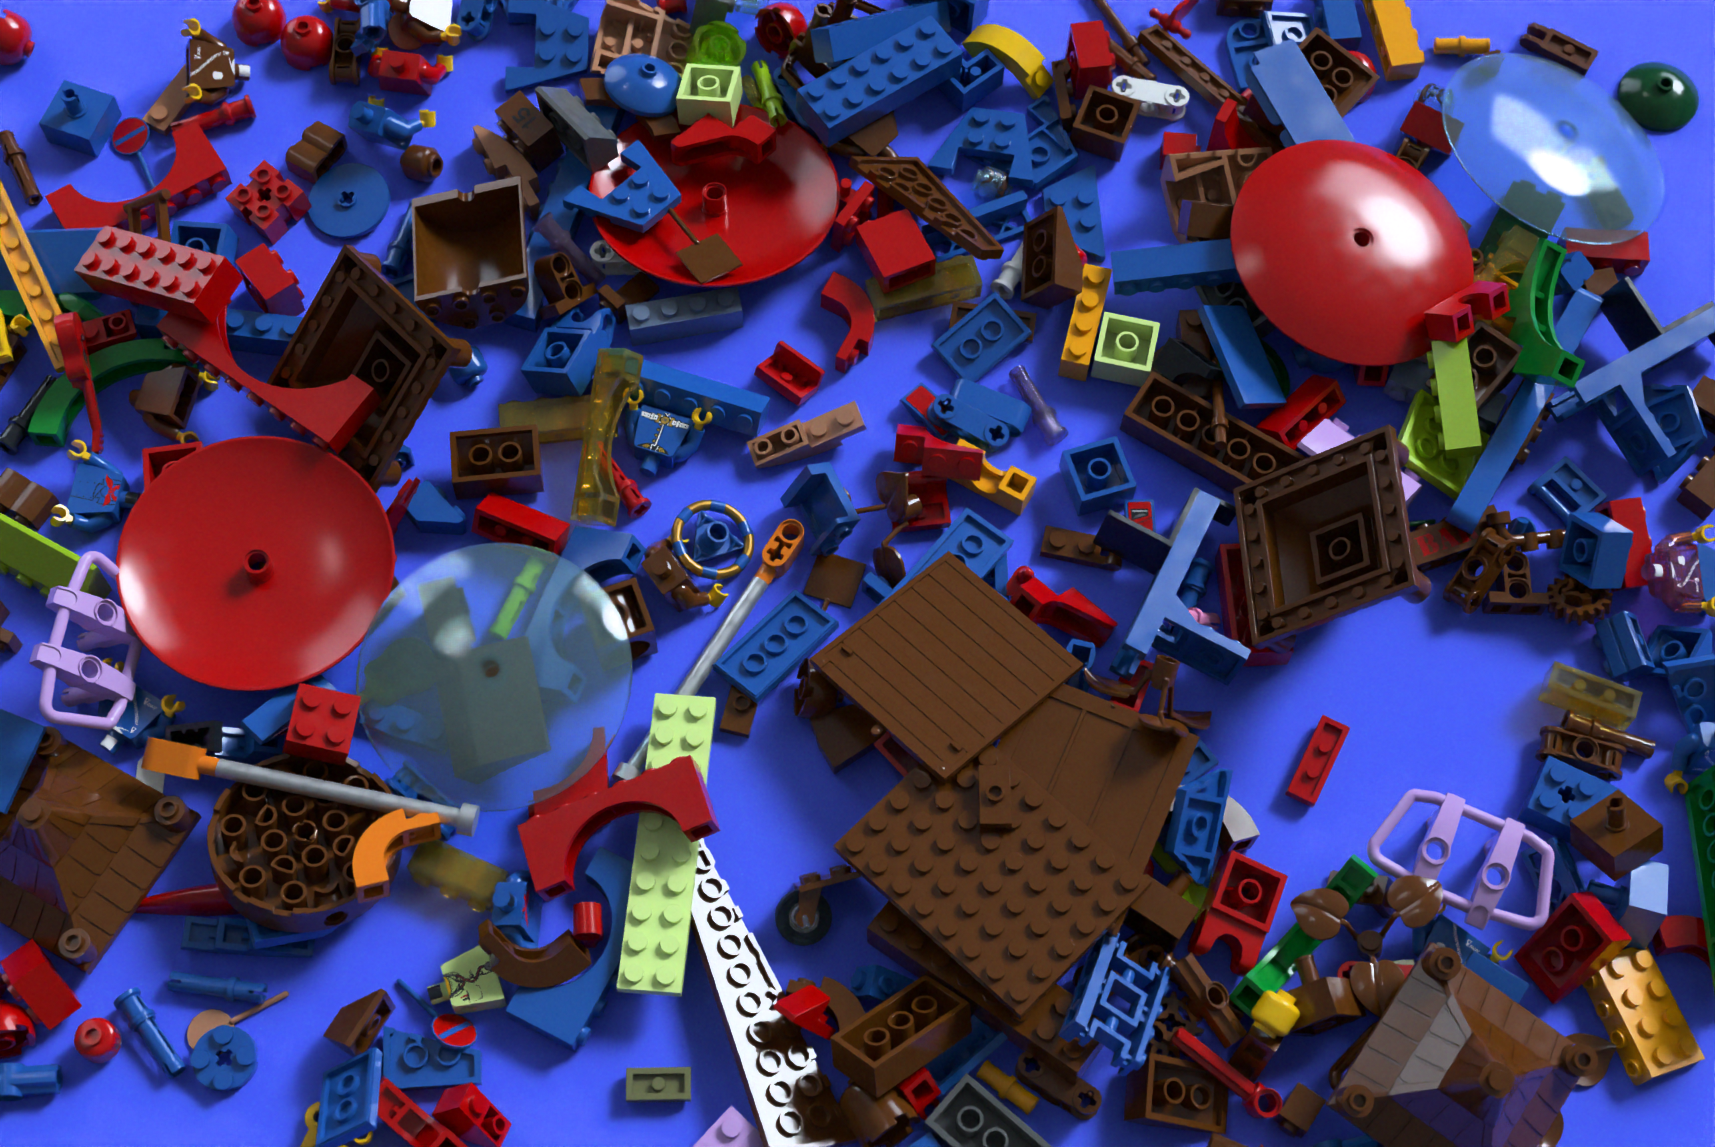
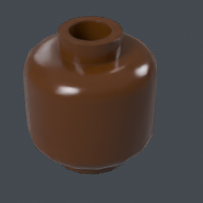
M412 144L401 155L400 165L408 179L429 183L441 174L443 160L435 148Z

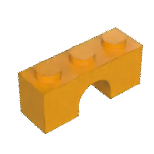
M961 438L956 444L963 447L980 449ZM984 450L980 481L949 478L1021 516L1032 498L1037 478L1012 465L1008 471H1002L993 467L986 460V451Z

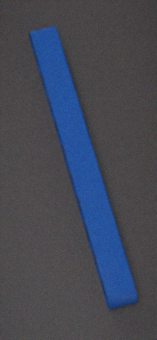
M1581 287L1575 291L1554 328L1560 345L1571 354H1574L1604 301V298ZM1527 379L1524 380L1452 506L1445 522L1472 535L1555 386L1536 384Z

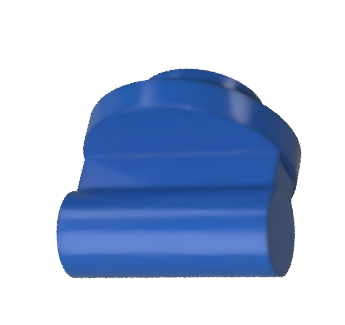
M1527 517L1513 519L1507 528V531L1512 535L1529 532L1537 533L1535 524Z

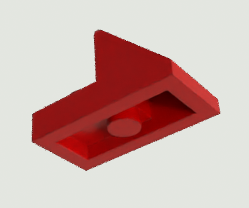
M808 985L782 998L773 1006L774 1009L793 1023L829 1041L836 1029L826 1023L829 1017L823 1013L831 998L814 985Z

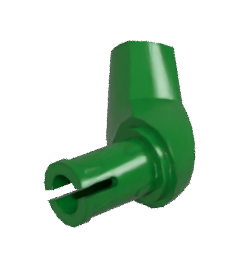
M64 292L57 297V302L63 314L77 312L82 322L106 316L92 303L73 293Z

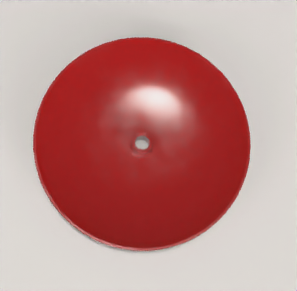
M739 104L733 128L751 114L773 127L765 110ZM677 110L671 113L680 128L681 134L692 126L679 124ZM776 119L778 127H773L776 129V150L759 164L742 156L727 155L686 166H677L672 163L671 142L673 139L653 142L648 130L638 121L617 136L619 156L591 175L589 191L603 199L636 172L621 161L620 153L636 140H639L681 193V203L673 210L698 241L718 234L742 262L743 266L701 285L676 255V252L694 243L669 213L644 233L610 223V219L597 215L595 218H592L597 230L608 246L618 256L644 273L687 286L706 288L741 286L759 282L787 271L812 254L823 242L834 224L839 208L840 199L836 196V191L839 188L837 172L832 160L820 143L806 130L788 119L781 127L778 119Z
M1315 140L1287 147L1266 159L1252 172L1241 188L1233 208L1230 224L1232 255L1235 267L1248 295L1261 313L1284 335L1311 352L1328 359L1358 366H1388L1408 362L1423 356L1427 352L1432 351L1431 341H1437L1428 337L1425 312L1472 285L1474 281V264L1467 234L1457 213L1443 193L1427 177L1407 162L1388 152L1366 144L1346 140Z
M246 436L228 439L205 446L179 459L156 477L140 495L128 515L119 539L116 565L119 568V573L116 575L117 588L122 608L138 638L154 656L177 673L211 687L233 691L250 692L285 688L307 681L337 665L350 655L374 628L385 608L394 579L395 546L392 529L387 514L371 486L350 465L332 453L315 445L284 437ZM257 562L265 563V566L260 570L251 569Z

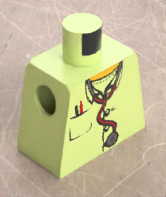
M480 945L442 964L441 970L445 981L427 987L432 1005L450 1000L456 1014L507 1006L499 976L491 970L489 955L483 951Z

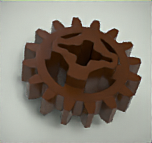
M1564 574V580L1554 578V584H1548L1546 592L1549 596L1548 612H1555V619L1566 618V624H1569L1572 620L1576 621L1578 626L1582 625V621L1594 624V618L1603 620L1604 613H1610L1613 595L1609 593L1610 588L1590 589L1575 578Z
M1172 991L1169 998H1166V996L1162 998L1160 1005L1165 1007V1009L1154 1021L1152 1027L1159 1042L1154 1038L1151 1039L1147 1044L1151 1048L1149 1053L1158 1052L1160 1055H1171L1173 1058L1179 1059L1180 1052L1182 1051L1176 1046H1172L1171 1038L1180 1027L1187 1030L1193 1036H1202L1204 1029L1197 1027V1025L1203 1019H1198L1190 1012L1186 1004L1188 996L1185 995L1181 1000H1178L1176 991ZM1178 1010L1186 1017L1187 1020H1184ZM1165 1021L1171 1022L1170 1025L1173 1028L1171 1032L1166 1031Z

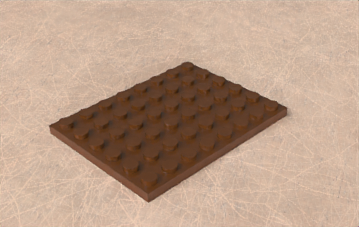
M992 744L945 783L939 781L919 763L833 845L834 851L1020 1020L1151 887L1152 883ZM979 765H1010L1012 828H980Z

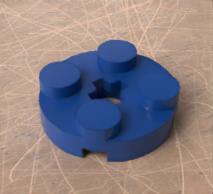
M220 1025L201 1036L191 1054L190 1062L195 1076L206 1087L215 1091L236 1090L246 1085L254 1076L258 1066V1049L254 1039L247 1032L238 1027ZM231 1050L232 1055L230 1059L233 1061L231 1065L223 1064L219 1066L218 1062L220 1059L218 1055L221 1052L226 1053Z

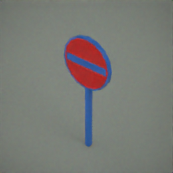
M138 117L125 118L116 125L112 132V146L122 155L132 156L136 154L152 190L156 186L141 153L149 142V126Z
M401 978L397 979V984L434 1018L430 1029L437 1042L445 1047L458 1050L470 1048L475 1044L478 1036L477 1028L469 1019L456 1013L439 1015Z

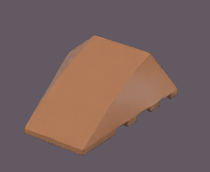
M605 0L590 61V73L605 74L607 66L614 59L627 54L641 53L664 60L682 78L687 63L704 64L709 35L702 31L696 34L689 33L690 24L679 18L674 20L666 16L664 10L657 6L654 9L641 2V0Z
M1271 147L1166 154L1160 182L1172 232L1180 244L1193 243L1186 240V235L1177 233L1182 199L1235 205L1241 188L1252 172L1273 155ZM1203 238V241L1213 240L1211 238Z

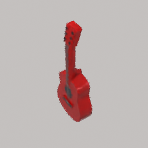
M77 312L55 315V331L67 378L73 388L82 390L84 394L89 422L93 430L92 452L102 454L104 447H102V444H104L102 437H104L82 321Z

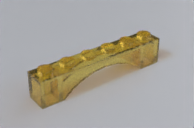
M626 348L598 349L570 520L589 526L616 527L620 496L615 487L612 474V441L622 409L632 392L639 385L644 357Z

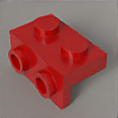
M780 341L777 343L773 355L756 366L754 375L789 401L799 406L818 391L825 372L788 344Z

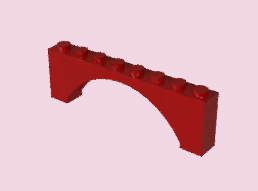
M231 299L228 300L213 324L168 312L156 325L163 335L161 340L171 349L180 348L183 350L182 354L194 364L198 361L204 364V370L216 379L219 376L226 379L224 381L225 384L237 393L241 390L247 394L246 398L260 408L263 404L269 408L268 413L276 420L282 422L285 419L291 423L289 425L290 428L302 437L305 434L313 438L311 441L314 445L323 450L329 449L337 455L382 402L373 387L353 374L348 379L331 385L306 389L272 386L248 375L238 367L229 348L226 316L227 307L232 302Z

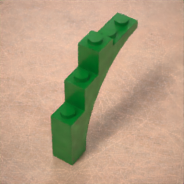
M1539 238L1517 289L1510 290L1508 293L1510 311L1500 316L1514 323L1508 338L1522 347L1512 372L1536 384L1574 388L1586 361L1562 348L1554 330L1552 310L1554 291L1567 250L1546 238Z

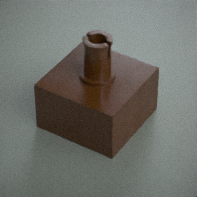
M1616 790L1570 820L1571 845L1614 882L1663 850V825L1620 790Z
M1180 869L1175 871V874L1166 886L1145 874L1144 876L1152 882L1151 887L1128 909L1122 923L1134 932H1143L1148 935L1151 943L1160 945L1165 953L1175 950L1199 911V908L1182 898L1188 886L1193 882V878Z
M1305 955L1294 960L1302 986L1286 992L1297 999L1293 1005L1300 1011V1016L1288 1035L1313 1037L1367 1016L1364 1006L1357 999L1351 988L1350 979L1327 976L1320 978L1314 961V955Z

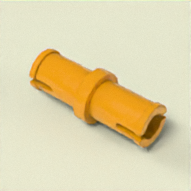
M1459 35L1458 38L1435 37L1433 52L1434 55L1457 54L1458 57H1464L1465 54H1485L1490 52V38H1466L1465 35Z
M986 1060L977 1072V1078H980L999 1092L998 1096L1001 1099L1007 1098L1024 1111L1026 1115L1032 1112L1040 1099L1017 1083L1018 1078L1014 1075L1009 1077L989 1060Z

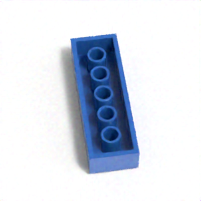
M930 15L797 89L796 110L828 148L960 73L964 52Z

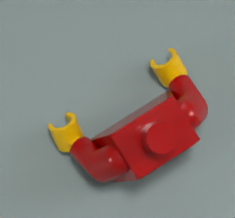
M377 47L371 53L368 73L373 78H379L380 90L431 96L433 85L437 84L446 72L453 71V55L443 56L438 54L437 64L432 67L422 55L388 50V47Z

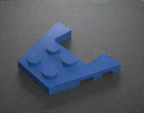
M508 0L509 17L536 18L534 68L506 66L505 93H513L517 89L532 88L540 83L551 80L555 82L587 73L588 17L542 0Z
M1046 95L1027 106V115L1040 126L1028 134L1034 176V186L1030 188L1038 190L1078 163V154L1066 131L1062 129L1059 117L1053 111L1050 100ZM964 155L967 159L988 167L997 173H1002V175L1005 173L1009 175L1012 161Z
M971 107L928 163V168L932 173L953 176L959 154L1012 161L1008 176L1009 184L1033 187L1034 176L1025 114Z
M636 140L620 153L621 161L636 171L633 175L603 199H600L579 185L562 199L563 207L571 211L574 208L583 210L585 215L594 218L597 215L609 218L610 223L644 233L668 213L669 208L674 209L680 204L681 193L643 144Z

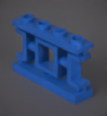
M1118 933L1117 938L1104 934L1090 948L1058 1036L1067 1042L1077 1037L1079 1039L1078 1044L1083 1047L1092 1039H1095L1114 1052L1110 1065L1114 1068L1120 1066L1118 1074L1125 1077L1133 1069L1135 1071L1139 1070L1146 1060L1147 1054L1144 1051L1146 1045L1154 1036L1155 1030L1152 1027L1154 1021L1162 1012L1163 1006L1160 1003L1170 988L1168 979L1171 970L1167 966L1162 970H1158V964L1154 961L1143 969L1123 955L1127 943L1123 940L1119 943L1117 942L1120 933ZM1108 966L1116 972H1118L1119 974H1121L1122 976H1119L1112 970L1106 974ZM1133 983L1141 989L1147 986L1146 992H1143L1142 990L1134 986ZM1110 991L1131 1004L1127 1015L1107 1003ZM1091 1013H1092L1093 1015H1095L1096 1017H1098L1099 1019H1101L1102 1021H1104L1105 1024H1103L1102 1022H1100V1021L1097 1020L1096 1018H1093V1019L1089 1022ZM1116 1030L1125 1036L1131 1033L1130 1039L1127 1040L1126 1038L1118 1034Z

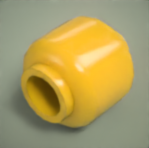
M1279 989L1277 993L1270 990L1265 991L1251 1011V1016L1255 1020L1252 1025L1273 1039L1276 1036L1285 1037L1300 1016V1011L1293 1005L1297 999L1282 989Z

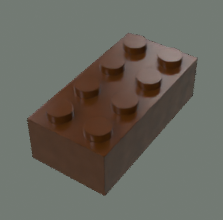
M925 974L830 1037L833 1066L878 1098L972 1033L970 1003Z

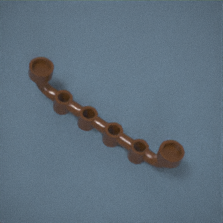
M1510 511L1486 514L1487 527H1494L1497 535L1506 540L1511 539L1515 541L1516 546H1520L1521 552L1539 550L1538 544L1546 543L1547 550L1558 549L1563 546L1566 529L1512 535L1506 529V525L1511 523Z

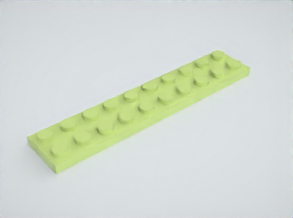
M655 693L645 770L662 767L680 756L686 757L691 755L700 767L707 787L716 697ZM639 813L617 991L682 997L700 840L691 843L676 821L657 813Z

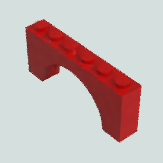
M194 121L171 133L176 144L175 161L167 176L147 193L126 201L101 202L83 196L70 183L45 197L63 229L101 228L107 225L129 231L128 214L123 209L125 203L166 188L171 194L170 199L167 200L168 215L170 217L177 211L196 204L201 199L215 192L222 191L226 186L232 184L226 166L197 121ZM155 205L140 210L142 230L147 229L156 222Z
M689 755L674 758L667 765L647 769L640 776L630 780L618 781L606 790L591 792L579 801L571 804H562L552 812L530 817L525 823L518 825L535 891L546 902L575 891L574 868L581 849L597 830L610 821L625 815L649 812L669 817L680 825L683 833L691 843L719 832L720 828L700 767L693 757Z

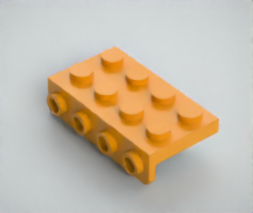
M1648 946L1645 950L1635 947L1622 950L1610 963L1582 984L1610 1037L1611 1043L1616 1046V1051L1624 1065L1625 1071L1634 1085H1641L1651 1079L1705 1059Z

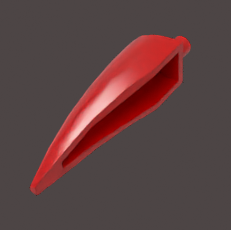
M216 883L193 886L146 897L134 912L187 916L240 914L226 901Z

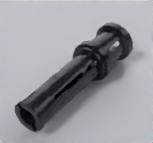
M47 375L19 414L9 418V425L0 435V449L13 456L18 453V446L26 436H30L28 429L38 404L57 378Z

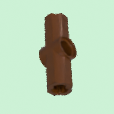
M1192 952L1169 967L1188 995L1187 1005L1190 1012L1198 1019H1205L1225 1049L1247 1034V1031L1228 1005L1229 994L1227 989L1221 983L1210 980Z

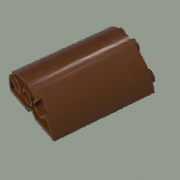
M521 176L474 185V190L470 193H462L455 189L412 199L414 301L427 316L439 322L465 329L502 323L515 314L523 306L529 293Z

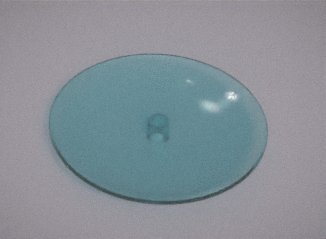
M1497 53L1481 56L1469 61L1460 67L1448 82L1442 100V120L1454 155L1474 183L1509 214L1551 236L1591 245H1609L1633 239L1646 231L1657 219L1665 197L1664 174L1657 152L1643 128L1622 104L1590 79L1570 68L1544 58L1518 53Z
M485 543L464 547L437 557L415 570L389 594L373 617L363 639L356 672L357 696H361L359 712L362 724L369 741L386 766L402 782L427 798L460 809L463 803L480 806L479 811L482 812L523 808L542 802L573 785L590 771L610 747L621 727L631 696L633 679L631 648L625 626L609 596L593 578L569 560L555 553L523 544ZM489 667H499V672L496 676H485L486 670Z

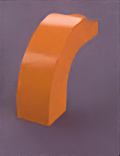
M399 809L379 818L367 828L355 847L352 862L354 887L358 904L390 896L386 865L396 852L408 846L441 839V823L438 812L420 813L406 819L404 810Z

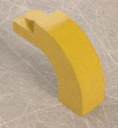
M996 24L980 25L962 43L972 58L988 48L1005 65V68L1018 79L1032 99L1040 98L1054 82L1053 77L1042 64L1045 59L1042 53L1026 38L1009 28Z

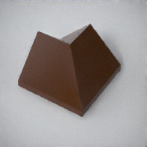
M379 989L342 1007L323 1036L350 1056L355 1057L370 1048L396 1006L388 993L383 989Z

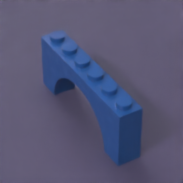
M575 526L524 635L529 641L540 698L577 704L588 678L574 664L566 662L563 654L564 630L572 611L579 603L578 596L588 593L595 586L609 578L636 573L646 548L633 534Z
M601 846L599 847L585 871L587 882L603 894L612 912L610 938L603 954L587 973L566 985L553 988L519 986L505 1010L508 1018L573 1052H576L579 1045L584 1046L587 1043L592 1029L589 1028L595 1017L600 1018L605 1011L608 1003L605 998L609 991L617 989L633 867L632 862Z

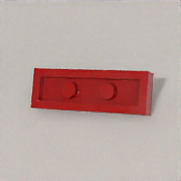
M1322 715L1285 795L1311 808L1314 807L1350 727Z

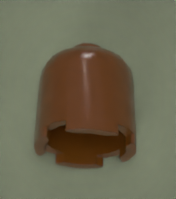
M848 1080L849 1086L844 1090L840 1098V1109L861 1147H881L883 1145L894 1147L913 1133L914 1130L911 1124L913 1122L915 1124L920 1123L921 1120L896 1086L876 1098L853 1080Z

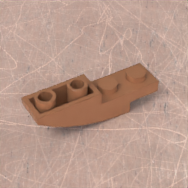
M479 125L473 126L475 138L471 139L476 153L478 155L483 154L485 158L483 164L489 175L494 174L496 180L521 176L524 213L527 212L532 221L538 219L540 202L535 194L540 192L538 176L531 165L519 151L502 137Z
M852 401L804 423H801L798 419L746 443L755 467L764 468L798 461L843 445L841 440L867 428L857 403Z

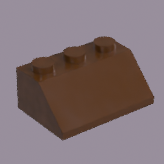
M538 424L450 432L452 484L456 500L486 497L490 492L501 496L544 492Z

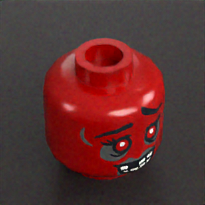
M104 1018L85 1020L75 1032V1048L81 1056L90 1062H107L115 1057L121 1048L122 1038L119 1030L109 1020Z

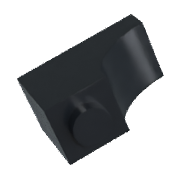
M1169 337L1152 367L1160 372L1159 375L1173 383L1186 384L1190 378L1198 375L1207 379L1219 380L1223 374L1222 368L1186 341Z
M212 720L165 726V740L207 749L206 756L222 753L223 722Z

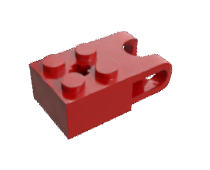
M1233 850L1221 856L1187 949L1189 953L1192 952L1193 955L1200 957L1211 950L1216 939L1222 940L1229 945L1232 952L1231 971L1234 974L1245 977L1255 967L1265 936L1269 933L1288 876Z

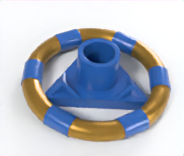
M712 499L697 501L684 507L674 520L671 530L673 550L683 566L697 576L711 580L727 579L742 572L750 562L754 551L753 531L746 518L731 505ZM709 510L730 517L737 524L744 543L729 532L725 523L715 521L704 511ZM698 513L691 558L682 541V530L689 519ZM743 549L742 554L729 567L716 569L698 564Z

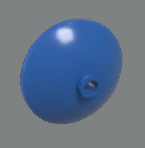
M634 53L620 56L607 66L604 75V87L609 97L621 108L640 116L661 117L677 110L676 96L682 78L664 60L648 54Z

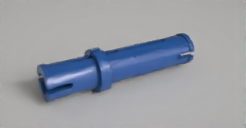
M174 970L170 973L169 979L181 980L182 983L168 982L169 991L223 997L228 1002H236L238 999L264 1004L267 996L254 994V991L266 993L268 991L266 983L240 981L239 977L233 976L230 979Z

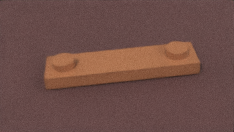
M186 63L142 118L150 129L165 136L172 130L170 123L179 121L192 104L184 102V99L187 98L186 91H182V88L186 86Z

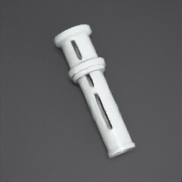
M1023 242L1011 261L1003 264L1001 268L1002 273L998 279L993 280L990 285L993 292L996 291L1003 299H1011L1017 283L1022 281Z

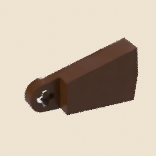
M854 704L836 708L829 715L822 718L809 719L818 748L834 774L875 749L876 747L873 744L887 732L885 730L879 736H873L871 729L878 722Z

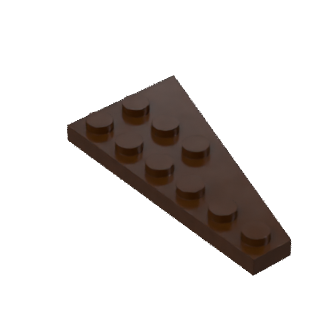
M851 156L848 164L851 169L968 251L975 258L983 261L1001 259L1004 248L918 157Z

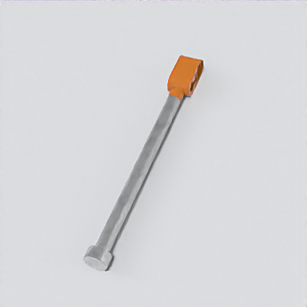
M787 519L780 523L763 548L762 565L674 695H696L712 671L713 664L722 656L772 580L782 577L787 573L804 547V527L799 521ZM788 534H794L798 538L787 540L784 537ZM650 730L628 763L620 762L613 772L612 778L616 782L630 780L644 772Z
M152 737L147 739L141 765L142 769L189 779L200 780L201 774L386 813L403 809L405 816L410 818L420 813L438 812L441 824L456 827L457 834L470 837L474 836L480 813V806L463 803L460 809L206 756L207 749Z

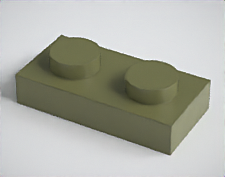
M691 1067L626 1068V1102H691Z

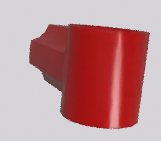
M580 902L573 905V938L580 940L587 948H596L597 944L604 940L602 905L596 902Z

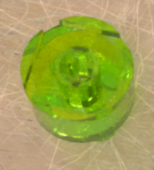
M710 21L709 24L701 25L696 30L687 50L686 62L689 64L740 67L746 54V42L744 39L742 41L738 35L739 31L733 25L723 21Z

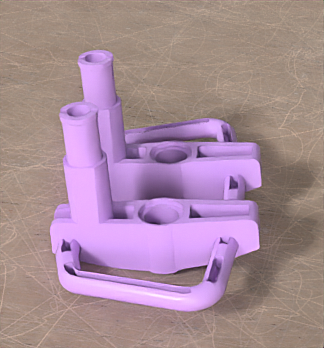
M89 551L79 559L68 587L58 585L50 589L46 607L56 612L57 615L49 643L42 642L34 645L29 663L44 671L39 697V709L42 716L48 722L110 730L117 725L126 709L127 702H132L137 685L133 680L142 647L145 645L131 627L123 608L116 605L110 599H103L80 591L92 563L99 566L115 581H117L116 575L120 572L118 566L105 555L97 551ZM68 620L90 631L81 633L77 637L80 638V640H76L77 646L83 652L99 647L107 648L121 643L129 645L123 672L121 673L100 661L94 655H86L61 647ZM56 678L70 686L62 691L66 695H61V700L67 707H73L82 703L91 704L105 699L114 701L107 717L55 711L52 707Z
M1411 789L1403 795L1368 841L1367 855L1369 860L1375 866L1395 878L1416 875L1436 880L1445 861L1450 856V848L1461 816L1499 831L1498 834L1493 836L1484 845L1483 850L1486 859L1477 873V880L1471 899L1467 900L1443 889L1442 903L1466 912L1463 922L1480 930H1484L1488 921L1492 920L1532 931L1541 928L1548 919L1555 854L1549 844L1533 832L1526 830L1523 823L1508 817L1505 820L1465 804L1466 799L1449 792L1443 795L1434 791ZM1415 801L1435 804L1439 808L1426 821V829L1428 831L1423 842L1418 847L1412 872L1380 854V846ZM1521 841L1527 843L1542 855L1536 913L1532 918L1495 908L1505 887L1510 882L1511 872ZM1432 843L1439 846L1441 849L1439 860L1431 859L1427 855L1426 849L1428 844ZM1489 869H1495L1499 872L1501 876L1499 885L1495 886L1488 882L1486 874Z

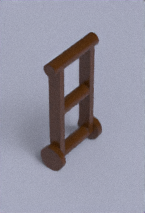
M164 188L123 205L124 212L128 214L129 232L142 235L140 210L155 205L158 236L154 238L171 242L167 200L170 199L171 194L168 189ZM130 301L132 305L139 306V303Z

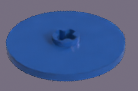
M349 163L336 166L325 172L313 185L308 197L312 205L308 210L309 216L314 225L327 236L337 239H352L363 236L376 228L384 219L390 205L389 187L383 176L367 165ZM350 198L353 202L348 204L345 200Z

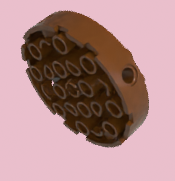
M285 753L254 765L392 794L385 782L376 773H370L360 766V762L347 757L345 765L341 766ZM238 781L229 789L226 788L218 798L207 829V844L214 880L223 897L236 911L247 919L261 926L284 932H316L350 922L368 911L380 900L376 899L358 904L354 887L352 862L355 847L362 834L370 825L388 813ZM402 849L396 852L386 865L389 886L393 883L398 872Z

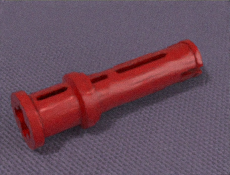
M247 94L244 95V99L229 104L223 102L220 108L172 122L170 125L174 132L197 121L202 131L224 124L233 126L236 121L249 117L254 119L257 118L250 96Z
M600 441L591 443L586 448L585 453L614 489V497L617 501H622L628 509L627 514L631 519L644 515L650 509L651 501L642 496L637 489L638 485L635 480L628 479Z

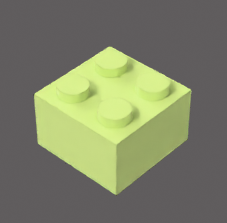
M687 63L676 96L679 124L692 125L695 121L700 120L709 113L733 128L743 94L740 67Z
M1104 312L1090 377L1142 387L1151 372L1160 323Z

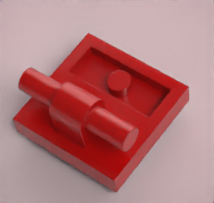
M844 178L841 180L840 187L836 191V196L840 201L837 212L838 216L834 220L830 248L838 253L842 251L845 245L849 247L854 242L856 226L869 221L873 215L871 208L875 202L873 198L875 186L866 180L858 191H855L851 188V180Z
M922 470L908 472V494L913 493L918 496L922 504V514L908 520L909 526L903 528L900 532L949 528L951 518L946 490L947 478L921 475ZM891 521L892 531L899 525V523Z

